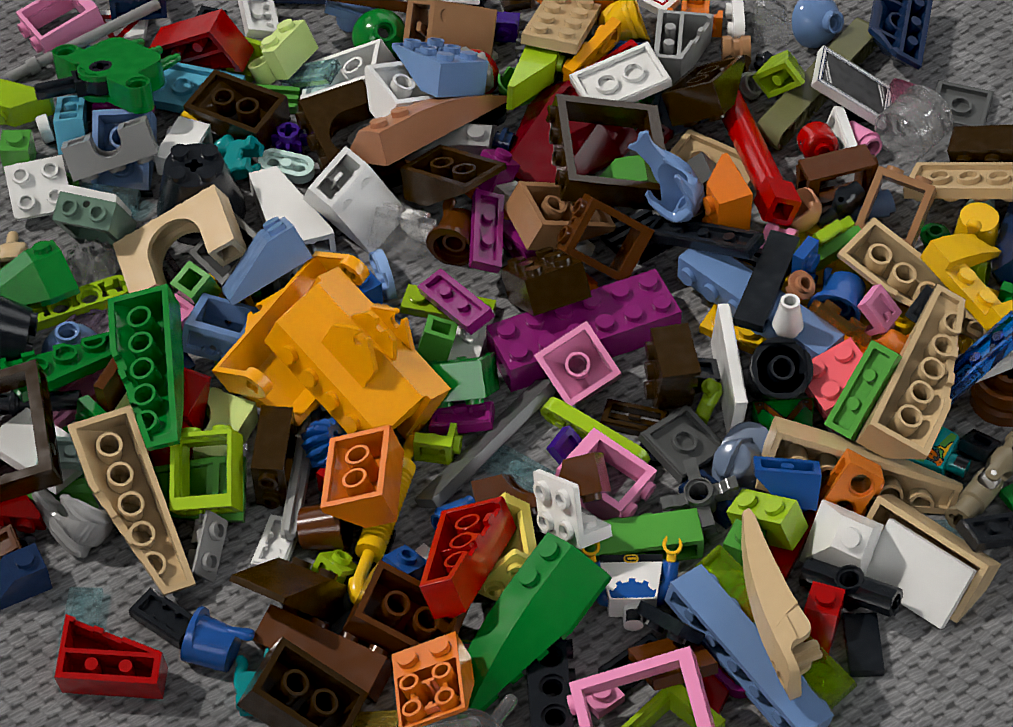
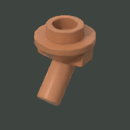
M797 270L790 274L785 291L787 294H795L800 300H808L814 295L816 285L809 273Z

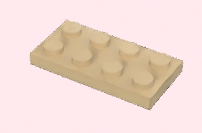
M543 0L523 30L520 44L576 55L600 15L601 4L594 3L593 0Z
M916 162L909 176L915 179V176L919 175L930 179L933 182L932 185L936 186L937 194L934 199H943L948 202L959 199H973L976 202L1002 199L1006 202H1013V162ZM903 187L904 199H914L921 202L924 196L923 193Z

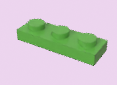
M871 340L824 425L855 441L902 356Z

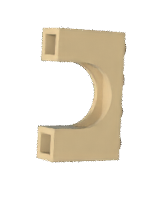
M214 184L203 189L198 194L113 243L129 293L167 284L163 273L165 254L177 239L189 233H201L208 254L222 267L243 256L247 250L229 198Z

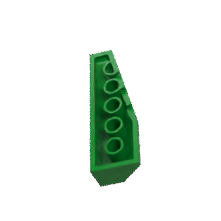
M168 284L109 298L107 300L110 351L118 367L120 378L124 383L128 400L134 410L135 419L148 451H153L180 444L184 410V354L180 304Z
M547 532L506 586L471 642L467 651L472 658L475 683L468 710L449 718L464 727H467L499 698L498 693L510 683L514 685L524 676L521 672L535 659L541 661L549 653L547 649L560 637L564 640L573 632L612 577L574 545Z

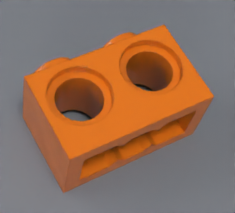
M847 448L820 488L817 511L823 499L834 504L840 501H847L849 504L843 508L865 516L867 504L872 497H877L884 487L885 481L881 465ZM858 475L867 476L863 481L852 480Z

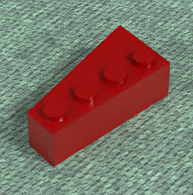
M503 496L441 511L419 585L434 619L443 617L453 618L467 612L515 533L517 527Z

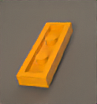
M611 17L605 25H600L597 28L594 36L588 42L585 41L582 44L578 53L572 59L566 60L562 67L563 82L570 81L569 74L591 66L605 57L620 41L621 21Z

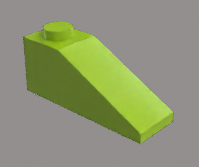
M526 45L508 84L506 109H515L553 84L558 72L562 73L566 56L562 55V52Z

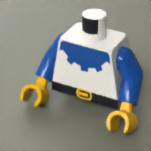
M668 536L663 539L662 546L667 553L664 560L663 554L599 555V561H597L596 554L600 550V542L595 543L594 552H587L585 548L579 549L612 577L596 601L600 606L607 607L609 617H623V626L626 630L638 631L643 628V616L635 612L641 600L656 608L666 603L664 599L670 582L678 578L679 561H676V556L683 548L680 538L679 547L675 551H670L666 548Z

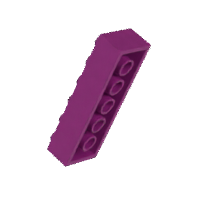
M656 268L590 290L591 298L536 316L525 312L487 325V349L489 353L495 352L497 368L510 392L529 387L535 380L549 379L534 355L585 321L589 323L611 358L644 347L645 342L650 341V328L681 324L682 311Z

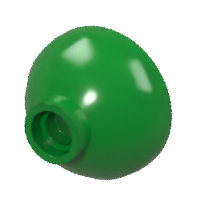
M373 9L367 11L357 19L353 26V46L356 47L381 38L397 60L399 57L393 50L392 43H403L405 24L397 14L390 10ZM380 28H384L388 32L386 38L378 34Z

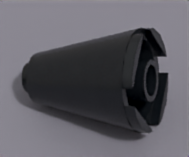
M778 336L767 339L754 350L751 356L747 377L748 392L753 398L761 401H784L798 397L806 390L813 378V363L810 354L792 338Z

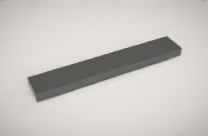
M549 379L535 380L494 420L493 430L483 431L414 499L418 506L421 508L441 507L557 392Z

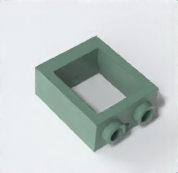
M63 191L59 192L52 220L72 238L112 247L113 243L135 231L137 222L117 202ZM85 202H90L88 207H84Z

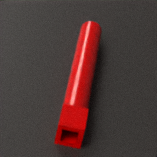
M738 88L735 104L726 112V117L722 118V121L757 194L753 201L762 220L790 227L802 201L793 183L783 179Z

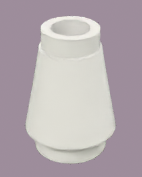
M785 294L781 297L772 321V327L778 336L795 338L803 330L804 323L800 299L795 294Z

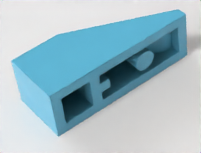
M77 95L57 97L53 125L58 155L63 154L61 151L63 142L88 134L87 103L84 98H78Z

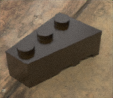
M1013 125L954 126L947 149L950 162H1013Z
M683 323L650 328V341L645 342V352L648 361L644 362L647 381L643 385L646 400H652L653 408L662 410L681 408L686 404L692 406L695 396V389H692V387L698 386V378L694 379V377L701 376L702 372L689 324Z

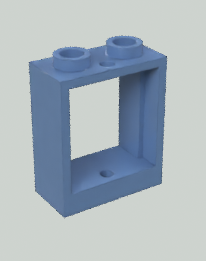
M203 293L184 323L182 332L183 352L219 362L245 333L248 313L252 311L254 314L260 310L257 307L239 302L232 306L228 299ZM210 346H215L216 350H211Z

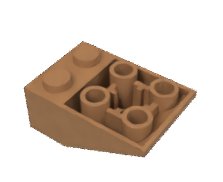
M408 0L403 43L405 38L418 39L421 42H427V38L430 37L444 39V44H455L461 46V48L465 46L469 49L482 50L492 57L498 10L441 0Z

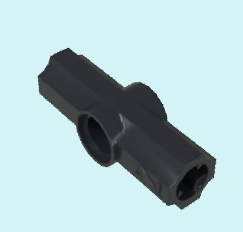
M811 558L806 559L801 568L799 576L800 586L810 589L812 582L816 581L846 589L843 605L845 609L852 610L863 607L888 617L895 616L900 609L903 590L864 576L861 568L857 566L845 565L837 567Z

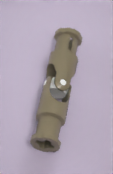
M1013 431L1007 434L1004 445L996 448L988 458L986 468L983 467L959 494L957 504L950 506L945 512V518L952 528L956 529L955 527L960 519L973 518L976 515L982 514L1000 492L1003 483L1013 475Z

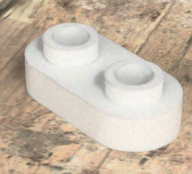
M731 0V3L725 4V18L731 19V22H727V36L740 38L742 35H745L743 0Z

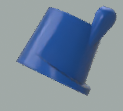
M826 267L823 273V289L811 297L807 309L841 332L852 330L857 327L861 319L862 312L857 305L866 294V285L854 273L838 271L831 274L833 268Z
M200 606L194 612L186 629L180 653L181 661L227 673L238 655L242 640H254L255 631L250 628L232 627L211 617L209 609Z

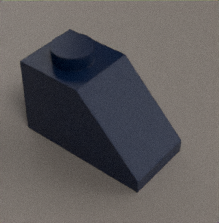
M35 543L6 554L0 559V610L53 588L47 567Z

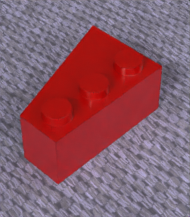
M223 9L160 27L149 47L161 46L163 48V53L160 54L161 59L178 53L182 58L180 63L210 67L216 70L234 68L235 72L244 71L255 50Z
M65 615L54 676L62 693L163 699L168 666L161 651L126 637L120 638L105 632L101 627L96 625L93 627L76 620L73 616Z

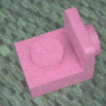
M882 284L872 286L857 305L870 322L864 330L867 337L877 334L885 335L887 331L895 327V321L902 313Z

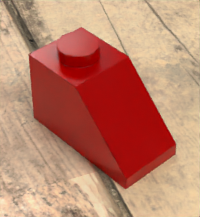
M816 581L812 582L803 611L811 625L810 636L803 642L812 639L817 640L823 657L813 662L826 665L843 611L846 589Z

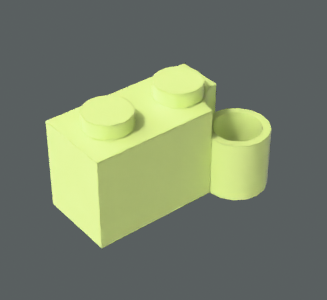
M286 19L277 25V29L261 41L260 48L263 56L250 62L248 68L257 84L270 85L276 80H288L319 48L306 21Z

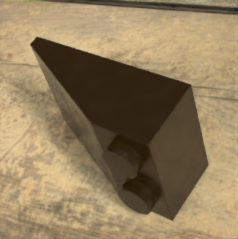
M740 55L695 66L676 81L672 87L663 92L661 95L672 127L683 124L687 128L697 125L703 119L709 118V121L713 122L726 117V112L735 104L746 61L745 56Z
M216 69L212 71L183 105L186 112L198 121L210 124L211 130L220 137L231 135L234 140H245L247 136L252 135L264 145V150H267L272 144L271 135L277 134L276 127L291 121L286 95Z
M440 144L400 167L404 198L420 206H429L469 192L507 169V166L504 162Z
M293 556L291 562L278 557L234 573L229 579L230 582L329 623H333L348 587L336 581L338 574L321 567L318 573L310 570L311 563Z

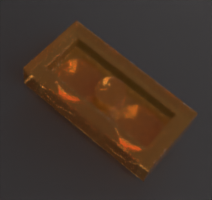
M815 299L808 308L864 348L872 339L871 336L864 332L867 329L866 325L854 317H851L849 321L839 315L842 309L828 299L824 303Z

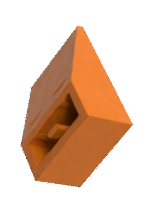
M456 631L392 654L399 727H423L468 710L475 683L472 658Z

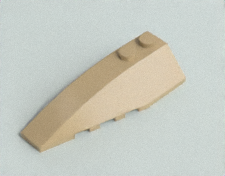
M875 217L837 254L839 259L872 285L882 284L891 298L909 307L926 285L934 288L937 283L947 288L920 258L922 255L920 252ZM964 308L961 334L983 345L992 340L993 337Z
M937 284L900 352L902 359L867 418L856 443L883 458L925 460L928 457L951 408L952 399H950L951 387L954 385V365L959 351V347H957L958 336L962 330L966 299Z
M129 405L68 424L67 428L89 488L163 596L196 586L131 406Z
M774 416L761 456L819 461L822 473L820 488L848 448L881 465L885 483L879 495L892 494L921 513L945 514L950 506L957 504L959 494L963 489V484L907 459L883 458L856 443V440L852 441L835 433ZM858 475L852 480L863 481L867 476ZM756 479L755 489L769 492L765 488V486L758 479ZM872 497L867 507H872L877 497ZM840 501L836 505L847 506L849 502Z

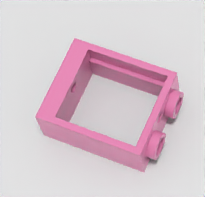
M35 0L16 11L20 23L17 24L19 31L25 39L30 37L29 41L37 53L42 51L43 54L105 24L97 5L92 0ZM74 8L80 13L44 35L38 32V29Z
M593 428L567 458L592 452H601L604 454L605 462L636 483L619 502L608 494L602 493V500L583 503L582 498H580L581 506L603 521L613 517H633L638 509V502L641 499L647 501L654 492L656 484L653 482L657 470ZM562 463L558 466L556 470V476H559Z

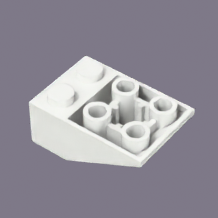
M344 146L314 180L303 197L304 201L368 254L377 250L400 224V216L404 215L406 210L373 169L347 146Z

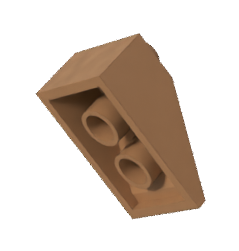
M519 181L504 208L527 250H540L546 247L558 249L556 247L558 244V234L565 225H568L573 216L572 208L575 202L561 201L559 185H555V183ZM596 208L579 242L613 232L616 225L611 216Z

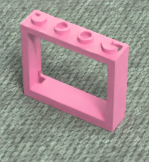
M690 646L569 682L571 695H567V702L572 716L577 715L580 727H593L586 696L681 668L696 726L715 727L697 658Z

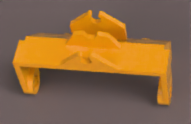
M315 251L312 255L313 258L306 261L283 289L255 305L260 311L254 314L252 311L248 313L245 333L211 370L229 393L240 394L247 400L256 402V406L259 408L261 406L293 407L296 426H300L310 413L320 406L319 401L264 340L275 322L309 291L317 276L339 266L355 285H362L370 275V272L360 259L350 254ZM373 303L374 305L390 307L387 304Z
M339 266L317 276L309 291L275 322L264 340L347 434L391 425L393 430L397 427V431L406 440L408 435H415V432H419L427 424L451 390L446 382L415 350L408 318L401 319L400 325L395 321V315L400 313V309L374 305Z

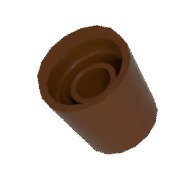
M452 197L444 200L443 216L438 226L428 232L426 245L431 254L440 262L463 266L469 263L471 211L463 208H454L457 201Z
M321 504L301 507L299 509L297 532L299 543L303 550L348 551L350 549L353 537V523L322 513L320 509Z

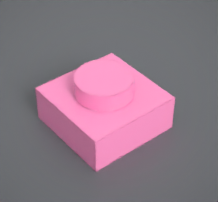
M618 687L586 696L588 708L599 720L625 702V694Z

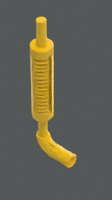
M411 434L407 436L403 445L404 458L397 516L400 514L399 512L405 501L406 493H408L416 471V465L411 461L414 455L413 440L415 435ZM396 522L369 528L363 527L355 547L356 555L360 560L354 576L348 580L347 587L349 598L353 604H355L367 579L372 563H378L383 558Z

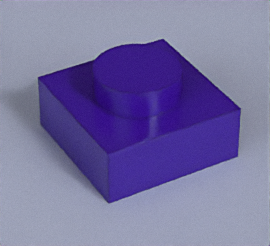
M565 426L558 432L546 450L560 465L563 459L568 457L582 439L571 426Z

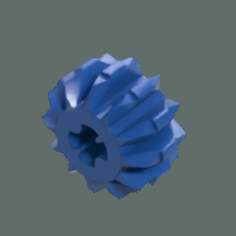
M334 418L318 419L310 423V426L306 427L305 432L301 434L304 441L301 447L306 451L305 458H309L311 466L313 468L317 467L318 470L326 468L330 438L347 434Z

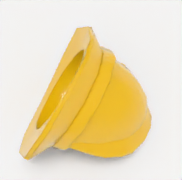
M617 0L608 5L600 14L598 27L605 25L611 17L621 21V41L637 40L640 38L649 43L651 42L637 0Z

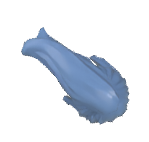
M640 131L637 141L629 144L628 149L636 151L646 161L654 174L655 180L660 184L661 200H658L651 190H647L645 196L648 203L667 220L675 223L689 221L697 215L703 205V197H705L703 184L687 162L653 143L649 131Z

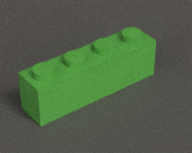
M679 508L669 512L644 513L640 516L613 517L604 520V522L611 524L612 537L600 541V550L596 554L597 561H599V555L663 554L664 560L667 553L663 549L662 542L668 536L666 548L670 551L677 550L679 538L683 543L682 551L676 556V561L703 558L704 536L697 508ZM595 544L585 547V550L587 552H594Z

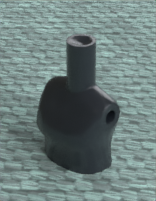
M857 181L847 186L839 187L835 192L832 207L821 214L816 224L822 229L835 219L842 220L848 215L851 216L864 203L866 198L864 188Z

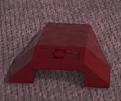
M569 80L545 88L528 105L509 149L512 159L521 165L513 180L517 182L555 183L557 170L556 166L552 165L554 149L553 144L549 143L550 123L546 122L548 116L547 107L552 105L556 94L579 96ZM569 121L576 173L590 176L610 165L615 158L624 157L630 150L628 149L629 144L637 141L638 134L634 128Z

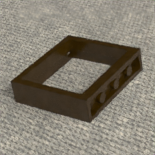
M556 94L552 105L547 107L548 116L546 122L550 123L549 143L553 144L554 149L552 165L556 166L555 185H559L561 201L576 202L586 193L608 206L654 210L648 203L645 194L647 190H651L653 195L658 200H661L660 184L655 180L654 174L645 160L648 182L579 175L576 173L569 121L638 128L639 132L647 130L653 143L666 150L658 105Z
M36 359L0 370V394L27 386L38 465L0 476V502L63 484L47 374Z

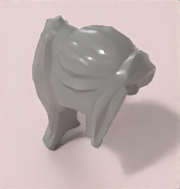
M48 489L32 493L33 500L51 535L69 554L84 559L92 547H98L109 537L113 521L93 493L92 495L99 505L98 509L79 499L72 498L69 494L60 495L59 502Z

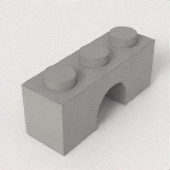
M147 115L118 125L117 132L121 144L112 151H104L98 148L94 143L91 133L63 142L61 151L73 182L80 179L83 183L98 178L99 173L108 170L110 173H116L124 170L126 164L135 161L138 164H144L153 160L154 155L158 154V145Z

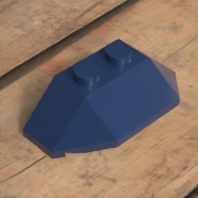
M933 0L873 1L868 32L882 54L907 67L918 70L922 67Z

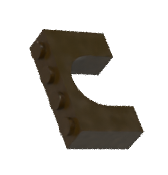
M363 79L298 100V113L295 114L299 128L301 130L305 129L307 133L306 139L312 152L316 151L319 157L318 165L321 172L340 152L331 141L333 136L344 127L374 117L369 111L367 89ZM404 157L388 166L368 164L389 189L402 185L400 167L407 164Z

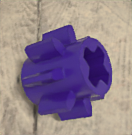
M286 122L277 126V134L271 135L272 146L277 149L303 154L302 146L308 145L307 134H304V131L292 122Z

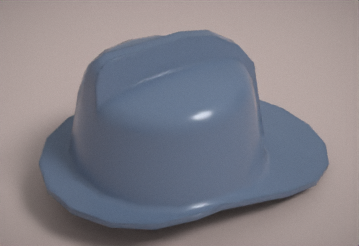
M751 421L739 423L731 428L714 453L711 470L713 478L720 482L727 477L735 475L740 491L742 488L749 490L754 488L757 478L754 474L753 456L762 455L764 442L769 432L767 428L760 423Z

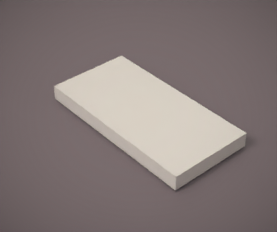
M718 304L711 338L713 359L717 360L721 378L720 383L723 388L720 400L727 434L731 428L744 422L748 400L731 307L729 304Z

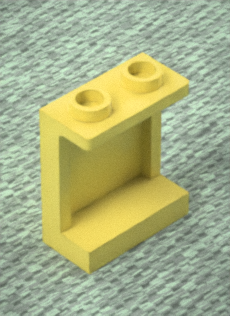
M506 492L501 496L504 497L517 529L478 594L494 601L498 600L506 586L537 547L530 504Z

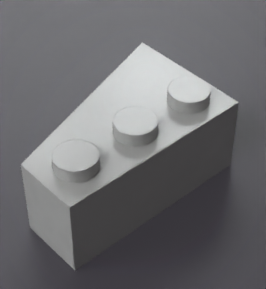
M658 9L654 52L672 79V85L695 66L711 43L714 14Z

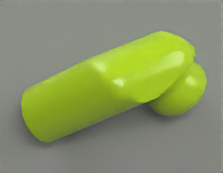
M708 378L703 381L701 390L704 393L695 411L706 425L723 393L721 383L717 382L714 378Z

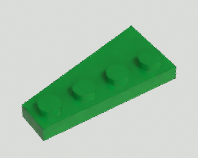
M109 332L81 338V344L77 345L65 343L53 345V351L35 355L34 350L21 353V359L6 362V358H1L0 370L36 359L47 374L50 392L106 368L113 358L110 351ZM27 386L13 390L23 403L29 401Z

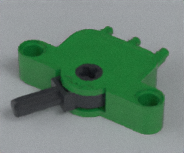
M113 37L102 40L86 49L72 44L60 45L52 50L57 79L35 84V95L38 100H44L76 93L78 98L82 97L89 102H109L134 114L148 113L155 107L152 92L160 89L165 84L163 71L175 66L182 58L180 54L175 53L161 59L160 54L163 53V48L159 45L147 48L144 46L145 40L143 38L131 41L122 37Z

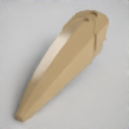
M748 508L742 513L741 537L743 571L747 595L761 641L777 677L791 701L802 695L801 675L811 668L812 661L822 658L823 654L817 640L812 639L803 642L810 636V622L790 591L768 547L755 514Z

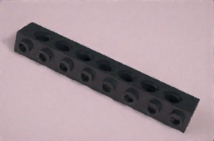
M532 516L536 544L538 545L546 534L540 532L537 516ZM560 637L547 649L549 653L541 661L535 659L526 667L531 727H553L549 725L551 723L561 724L557 727H574L573 719H578L577 715L572 716L567 702V695H571L569 682L576 681L575 668H568V660H573L572 639L565 638L563 640ZM546 664H554L555 666H553V667H547V666H545V665H546ZM556 693V694H558V695H557V696H548L547 694Z

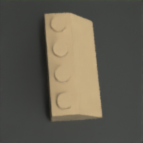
M892 494L878 495L866 516L883 524L884 527L889 519H894L977 571L950 617V620L958 623L983 595L1001 566V563L984 552H973L965 540Z

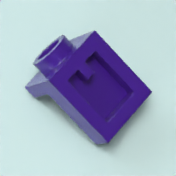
M497 12L494 42L516 43L519 35L520 13Z

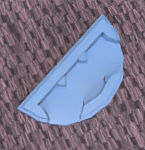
M380 248L370 252L368 255L369 262L376 278L382 284V293L385 300L397 298L393 275L384 251Z

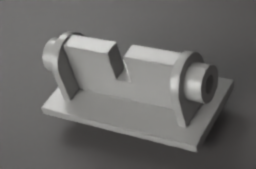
M206 510L205 514L199 515V519H195L191 543L198 546L197 549H189L187 561L194 580H198L200 576L214 583L229 521L210 510Z

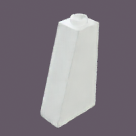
M277 166L248 173L251 193L263 224L271 218L278 216L280 219L285 216L294 225L311 255L315 251L336 252L335 235L331 226L312 206L303 200L304 196Z

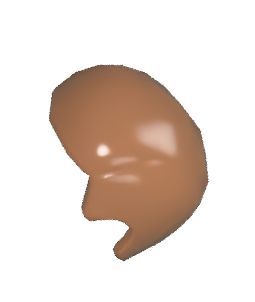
M807 187L796 190L802 204L790 227L781 225L783 229L793 228L802 233L812 229L819 221L822 213V204L814 191Z

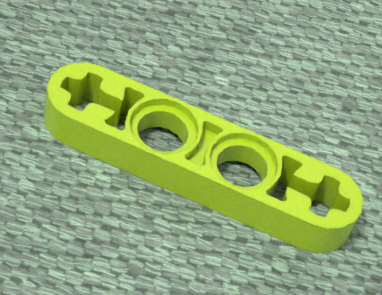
M114 275L80 286L79 294L52 305L42 307L40 302L26 305L33 308L34 313H38L37 332L59 325L62 322L71 321L107 309V299L129 293L123 275ZM120 287L122 291L117 292L115 288ZM103 291H106V297H103ZM90 295L98 297L93 303L82 302L85 297ZM59 305H66L69 307L65 312L56 313L53 311L54 308ZM47 310L48 316H45L43 311Z
M556 397L549 398L540 410L541 415L547 422L559 429L571 426L582 440L595 428L647 464L650 462L649 454L641 446Z

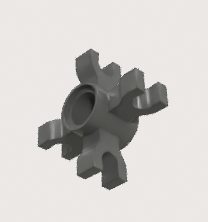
M696 457L683 460L689 481L684 486V493L659 497L663 512L679 508H697L705 537L716 536L718 531L712 514L717 509V502L735 500L740 490L736 476L727 477L718 483L711 484L708 479L701 477ZM699 495H707L703 500H694Z

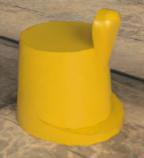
M970 203L960 211L953 234H975L977 238L993 247L998 238V212L986 203Z

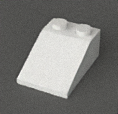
M380 38L309 62L300 100L363 79L366 85L364 73L366 65L396 62L397 60Z

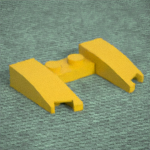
M958 233L931 240L920 258L950 291L966 299L965 308L994 338L1013 321V300L1002 303L970 267L994 259L1002 251L995 246L992 247L983 242L975 234Z

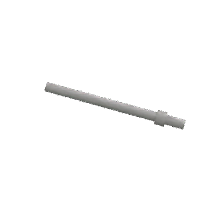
M151 0L65 44H72L82 48L161 9L158 0ZM52 50L37 58L34 55L24 60L25 64L7 72L6 75L9 81L14 82L30 73L33 76L41 72L42 67L54 62Z

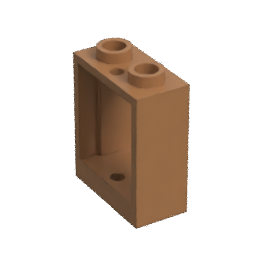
M887 165V168L878 166L854 226L858 225L862 229L866 225L885 179L924 194L906 239H903L915 248L937 194L936 186L932 185L933 182L923 176L916 175L914 179L903 175L904 171L892 165Z

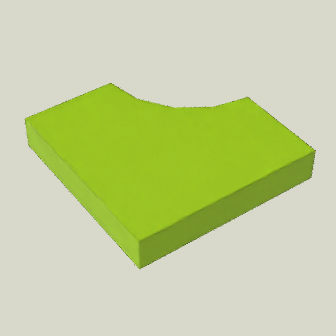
M848 215L840 221L838 219L833 221L811 237L819 240L820 248L852 228L855 223Z

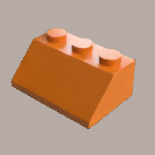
M724 153L718 160L706 184V197H703L705 216L702 218V222L750 230L753 193L729 154Z
M391 425L330 438L320 505L322 513L364 528L397 522L404 450Z

